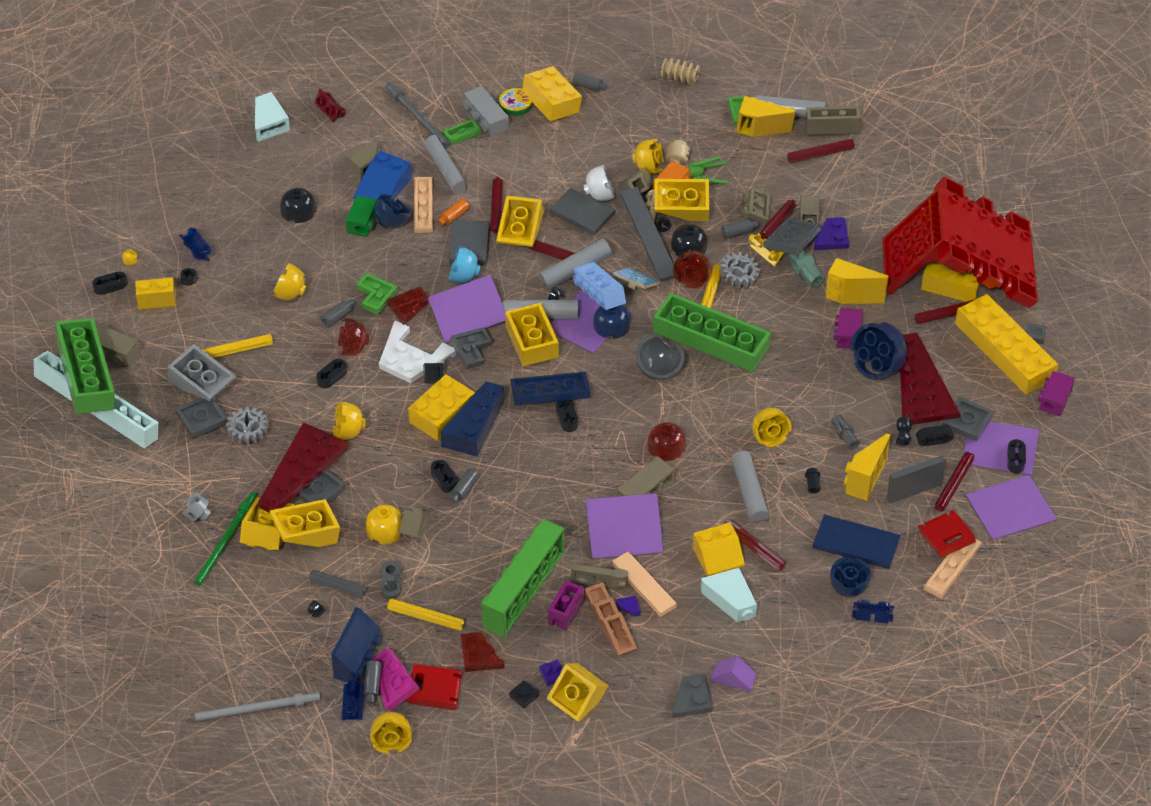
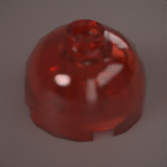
M694 250L683 252L676 259L673 266L675 279L679 283L686 284L685 287L687 288L702 286L708 279L711 271L708 258L703 253Z
M344 318L342 322H345L344 327L340 326L338 347L342 346L343 351L339 352V354L342 356H354L359 354L365 345H368L369 334H366L364 325L358 320Z
M671 422L657 424L648 435V451L653 457L654 455L658 456L663 461L678 459L686 449V438L683 430Z

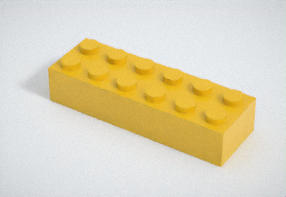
M988 294L957 309L955 324L1025 395L1044 386L1046 377L1050 378L1052 371L1057 372L1058 363Z

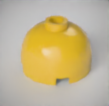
M657 138L642 141L637 146L635 153H633L634 164L639 169L646 167L650 174H659L663 171V167L660 168V163L664 162L661 143L656 142Z
M288 263L285 268L287 272L281 274L272 296L283 301H291L298 295L302 296L307 287L304 285L305 276L301 269Z
M339 402L337 404L334 414L336 426L333 425V436L343 441L352 440L359 435L361 429L365 428V418H362V412L356 405L348 402Z
M769 407L759 411L752 422V432L761 445L763 444L767 447L778 446L785 442L786 436L792 430V424L787 415L777 408Z
M384 504L374 507L368 513L365 521L367 536L370 540L379 541V544L382 545L398 541L400 535H402V533H399L403 515L392 505Z
M397 712L380 714L371 724V744L378 752L390 754L388 750L398 749V753L404 751L412 742V729L409 721Z

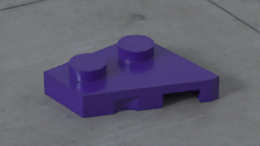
M845 217L826 218L814 242V250L848 249L849 238Z

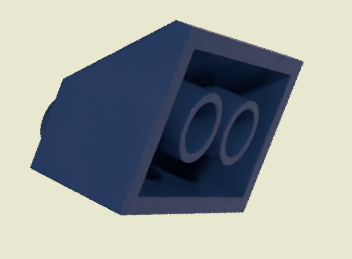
M355 607L331 654L334 679L354 685L358 684L360 678H364L366 662L373 660L374 650L382 642L380 626L358 607Z

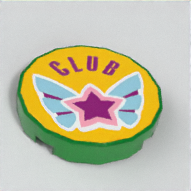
M513 87L501 92L498 99V105L508 115L509 113L514 114V116L526 114L533 105V102L522 91V88Z

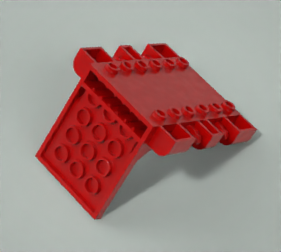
M946 176L936 184L930 196L882 238L884 274L888 275L886 293L890 295L926 263L938 261L959 274L964 272L971 273L973 271L977 283L989 289L1001 286L1002 290L1006 292L1008 299L1026 308H1030L1038 302L1030 221L1012 211L1005 217L1003 215L997 216L993 208V201L984 196H981L977 201H969V198L965 196L964 186Z

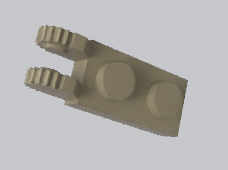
M572 564L571 582L574 584L593 586L603 582L607 589H625L627 586L628 572L623 569L616 568L612 570Z

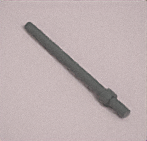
M391 83L385 85V88L392 94V97L397 102L399 101L432 135H436L445 148L450 147L451 143L404 97V94L399 89H396Z

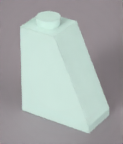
M272 92L255 98V132L258 142L290 131L289 117Z
M739 568L701 578L702 594L736 622L756 617L757 604Z

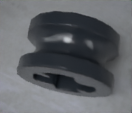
M192 268L183 269L180 272L181 283L187 286L195 284L197 272Z

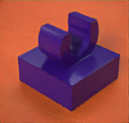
M557 659L539 666V671L547 686L555 684L563 670Z

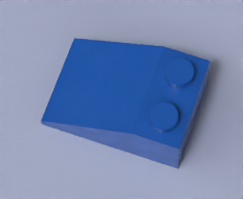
M379 151L370 162L353 199L355 200L357 195L378 200L381 194H388L392 196L390 199L394 200L412 178L411 162Z

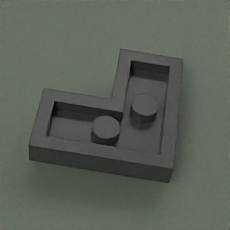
M484 327L452 335L449 340L465 369L482 365L484 359L478 349L491 346L492 343Z

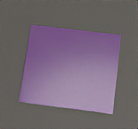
M491 274L428 297L445 343L449 342L452 335L482 327L488 328L505 321V309Z
M581 289L572 299H578V319H554L550 324L556 335L594 353L607 338L597 334L594 329L593 318L600 305Z
M989 422L977 442L966 438L964 453L968 451L974 454V460L971 464L973 466L1009 471L1007 468L1008 444L1011 440L1018 439L1023 441L1026 446L1025 468L1020 474L1032 475L1039 430Z
M1030 475L966 494L992 540L1057 520Z
M657 493L586 499L592 559L621 556L626 552H629L631 555L664 552Z

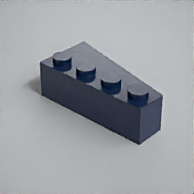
M486 381L440 432L441 447L478 457L503 405L504 386Z

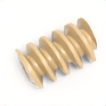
M666 57L662 64L661 76L663 78L668 76L670 80L674 78L677 82L681 79V83L687 82L688 85H692L698 79L700 65L697 64L694 69L693 63H690L687 67V61L680 65L679 59L674 63V58L671 57L668 62Z

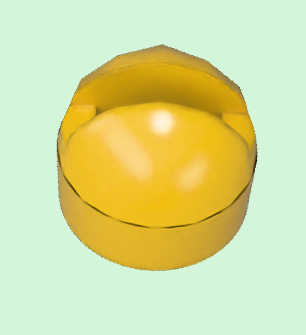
M132 249L125 250L122 255L123 263L126 265H134L138 260L136 252Z

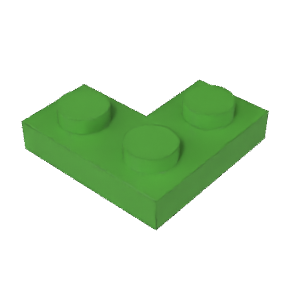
M368 273L356 284L357 290L368 294L367 298L362 302V308L377 315L398 292V286Z

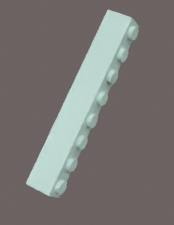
M48 350L34 359V377L72 401L61 359ZM114 394V410L89 412L144 449L158 440V422L116 394Z

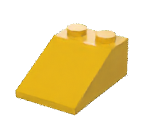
M709 179L654 180L655 212L687 221H709Z
M506 196L496 243L533 247L543 216L542 200Z
M836 258L828 272L826 298L841 304L885 303L888 275Z
M885 434L855 454L852 462L848 461L845 473H848L844 480V485H846L845 494L868 501L887 462L891 434Z
M257 497L242 520L240 543L250 547L259 546L267 550H279L283 540L270 513L259 508L258 501L260 497ZM287 503L283 508L294 506L295 504Z
M326 499L270 510V516L283 542L314 547L338 543L340 526Z

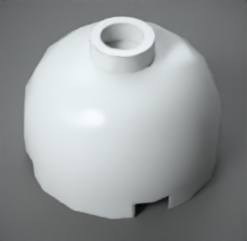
M604 165L592 169L587 174V184L584 185L586 194H591L593 199L601 202L615 198L614 190Z

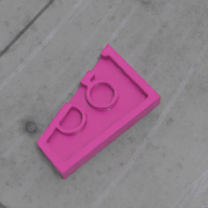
M386 648L373 658V661L381 662L379 687L385 709L392 711L419 690V687L393 650Z

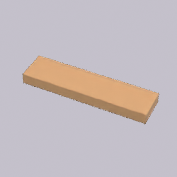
M414 177V233H433L432 177Z
M976 539L975 543L947 555L924 585V590L941 599L979 550L982 542Z
M629 552L612 560V565L615 569L619 568L628 572L626 581L660 617L677 608V603Z

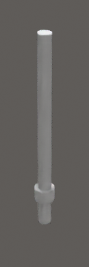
M319 692L305 695L298 693L294 694L293 697L195 713L196 721L290 705L302 706L307 702L319 701L320 694Z

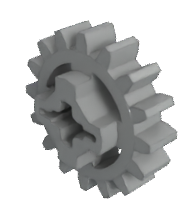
M732 252L731 256L726 255L725 259H722L719 268L720 276L726 277L724 282L730 281L732 287L736 284L738 288L741 285L747 288L748 284L753 286L754 282L757 281L760 272L759 264L753 263L755 258L749 259L748 254L742 256L741 252L738 255Z
M246 407L245 411L239 408V413L232 412V417H228V423H226L228 435L232 436L233 441L239 439V444L246 441L247 445H249L252 440L254 443H257V438L264 439L263 434L268 433L269 423L267 415H263L262 410L257 412L255 407L252 410Z

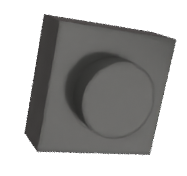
M1028 323L1026 333L1037 344H1044L1046 326Z

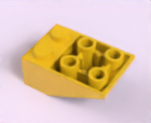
M744 96L738 115L736 133L758 137L792 132L796 110L776 105L772 102L758 100L754 97Z

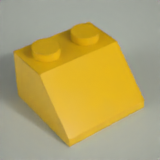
M174 277L135 281L138 310L176 306Z
M731 522L693 533V549L707 577L745 567L739 538Z
M566 663L546 699L578 722L599 704L609 685L580 664Z

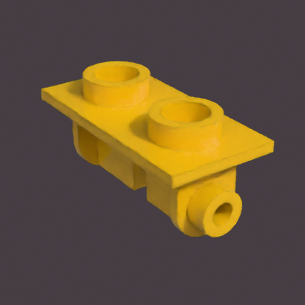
M759 233L758 235H750V247L773 266H776L785 252L764 248V241L766 239H761Z

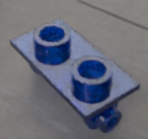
M191 227L187 230L188 233L186 235H179L184 241L183 244L192 251L193 257L198 260L210 261L207 255L211 253V247L196 228Z
M868 600L853 602V609L857 610H852V618H856V621L870 622L872 614L875 615L874 622L886 624L893 622V614L889 613L894 611V606H891L890 603L878 602V604H871Z
M351 677L347 684H344L341 719L363 720L364 684H360L356 677Z

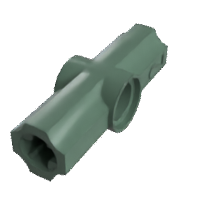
M803 249L798 255L784 253L791 261L794 272L797 275L801 274L810 287L817 288L824 282V276L816 267L815 260L810 253L806 254Z

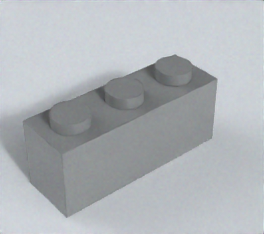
M483 86L464 93L463 106L465 110L471 113L473 119L481 125L482 130L487 132L490 137L509 130L508 115Z

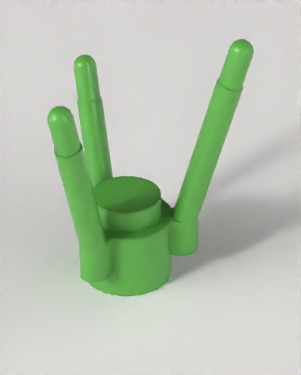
M719 156L700 162H693V164H688L690 177L694 179H709V182L726 184L727 182L724 180L705 178L700 175H704L703 169L725 165L728 162L710 163L719 160Z

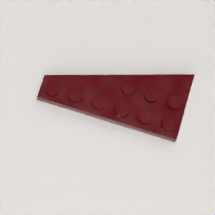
M918 333L903 334L907 345V357L900 370L902 417L910 418L912 425L961 418Z
M303 422L258 501L259 508L270 513V510L283 508L349 449L348 442Z

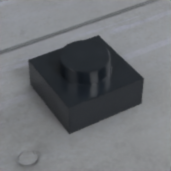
M443 363L423 364L424 383H436L444 376Z
M523 680L509 692V697L525 709L539 697V692Z

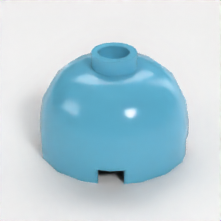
M459 246L455 254V260L452 263L449 281L464 284L471 281L473 276L478 275L480 266L477 265L478 259L475 253Z

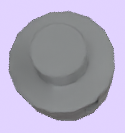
M195 492L189 497L187 508L181 513L192 522L198 518L204 521L211 513L206 508L209 501L200 493Z

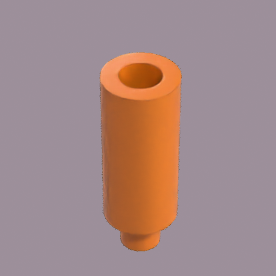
M463 198L440 214L438 224L443 226L444 224L449 225L452 223L453 220L469 210L468 202Z

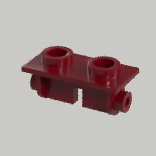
M319 88L315 104L333 123L336 117H344L346 114L345 109L336 104L330 93H326Z

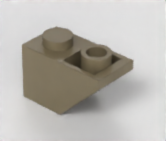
M375 140L347 156L348 169L360 180H362L370 162L379 153L378 142Z
M645 167L617 184L621 191L637 187L641 194L652 186L653 179Z
M800 196V220L819 224V197Z
M422 504L404 509L399 533L417 538L423 536L433 517L434 511L428 510L429 507Z

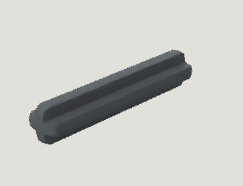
M312 570L309 575L311 582L358 597H364L366 593L365 586L329 574Z

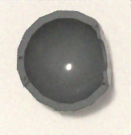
M657 334L645 337L638 344L636 350L638 367L645 376L651 379L666 380L673 377L682 368L685 360L683 348L677 345H668L663 340V337Z

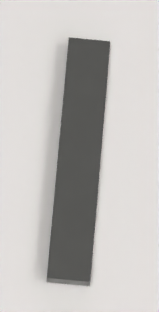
M634 187L620 191V197L659 281L662 282L676 278L678 273L638 188Z

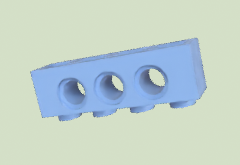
M595 262L574 268L575 275L573 280L575 285L579 286L583 292L587 293L591 299H594L605 310L626 303L623 286Z

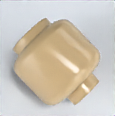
M675 140L669 143L665 159L668 163L674 161L684 166L687 164L690 148L686 142Z

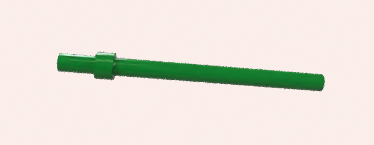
M251 492L245 502H242L239 506L237 515L194 580L197 585H201L257 498L256 493Z

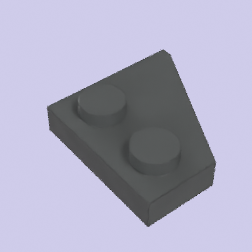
M704 674L683 677L672 710V717L677 718L712 712V704Z

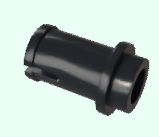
M813 467L808 468L805 472L808 485L807 490L811 494L820 491V472L817 468Z

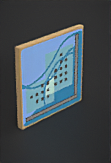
M631 268L613 272V275L628 281V287L634 290L640 287L646 289L660 284V281Z

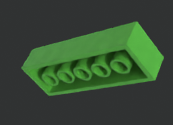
M673 293L668 295L653 316L654 333L751 372L755 371L770 349L771 332Z
M94 318L55 322V340L75 414L114 410L115 392Z
M545 519L534 527L531 537L524 541L521 551L514 555L510 566L504 569L500 580L493 584L490 594L486 595L482 600L484 629L505 638L564 554L563 527Z

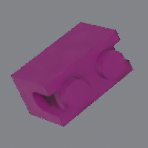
M840 308V315H836L835 326H838V329H834L833 340H837L836 348L851 349L853 336L861 327L863 310Z
M1052 371L1050 378L1046 377L1043 386L1045 390H1041L1037 400L1041 402L1039 410L1061 417L1073 390L1075 377Z
M565 580L548 609V625L553 626L555 623L562 630H568L584 602V587ZM570 592L575 594L573 599L570 598Z

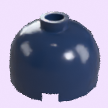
M381 194L374 207V214L382 227L398 228L408 220L411 210L399 199L396 201L390 199L392 196L388 194Z
M623 305L607 310L600 306L594 314V329L597 334L605 338L607 336H613V339L623 337L628 333L630 327L629 312Z
M848 557L838 559L831 568V585L841 596L848 598L857 597L863 594L869 586L871 579L870 568L866 562L856 557L855 560L848 559Z

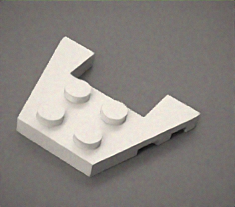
M395 321L381 356L379 369L412 383L424 376V363H445V359L453 358L457 353L453 347L443 342L432 355L403 342V339L410 333V327Z

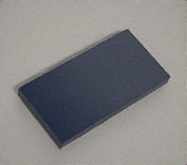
M585 371L510 379L514 405L591 398Z
M824 514L813 542V548L854 560L856 557L868 564L890 569L901 535Z

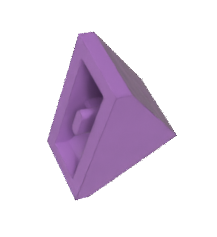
M735 656L716 663L711 681L751 692L756 672L742 659Z

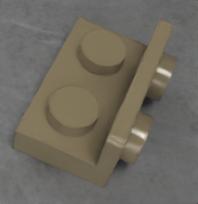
M751 187L741 198V221L750 218L765 225L769 221L770 194Z

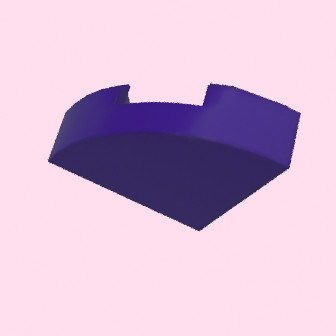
M636 596L616 599V606L619 610H623L631 616H640V608Z

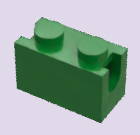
M356 195L345 220L346 232L348 234L368 237L370 230L374 229L376 218L374 207L377 199Z

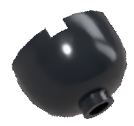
M292 188L286 191L280 202L282 217L286 221H289V219L295 220V223H303L312 219L314 212H316L314 196L304 188Z
M695 224L681 225L672 235L671 249L676 252L675 255L685 260L696 259V256L700 254L703 256L707 251V236L704 230Z

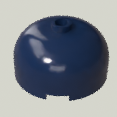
M874 322L861 326L855 332L851 342V350H853L856 361L854 364L858 371L869 379L876 380L891 377L901 370L906 361V341L902 333L889 323ZM871 360L870 366L874 372H885L881 374L872 373L867 370L865 362Z

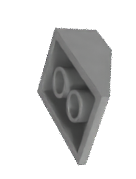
M195 344L168 366V380L182 391L208 401L212 400L236 378V375Z

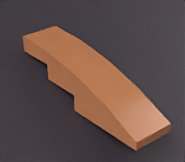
M604 583L585 588L584 594L617 656L637 650L621 612H618L613 598L609 597Z

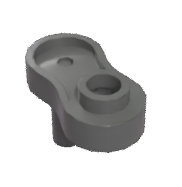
M391 560L386 561L381 566V594L388 600L391 598L396 599L401 594L399 582L401 568L397 562Z

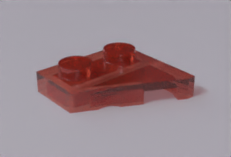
M420 286L387 299L388 306L403 325L429 302L427 294Z
M481 632L460 634L465 672L504 669V660L499 659L495 654V649L491 644L487 643L486 638Z

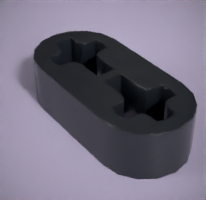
M120 271L97 277L92 282L93 290L98 295L124 289L128 284L126 274Z
M335 359L322 368L316 375L317 385L321 388H329L347 374L346 362L342 359Z
M570 400L557 401L556 415L561 428L566 432L575 431L578 428V417L573 403Z
M948 425L922 428L916 432V438L920 446L945 444L954 437L952 429Z
M1013 439L1008 444L1007 468L1010 472L1019 474L1025 468L1026 446L1023 441Z
M436 460L431 464V475L439 488L445 493H451L457 484V478L449 465L443 460Z

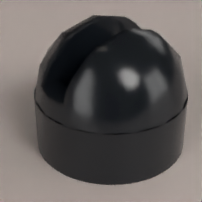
M659 217L655 221V226L660 232H666L670 228V221L666 217ZM661 220H662V223H663V225H664V227H662V228H661V225H660V221H661Z
M554 287L548 300H560L558 297H563L562 291Z
M908 417L898 418L896 421L897 430L900 432L902 429L909 432L912 428V420Z
M901 429L895 444L907 446L911 440L910 434Z
M315 600L308 606V613L312 614V617H319L326 610Z

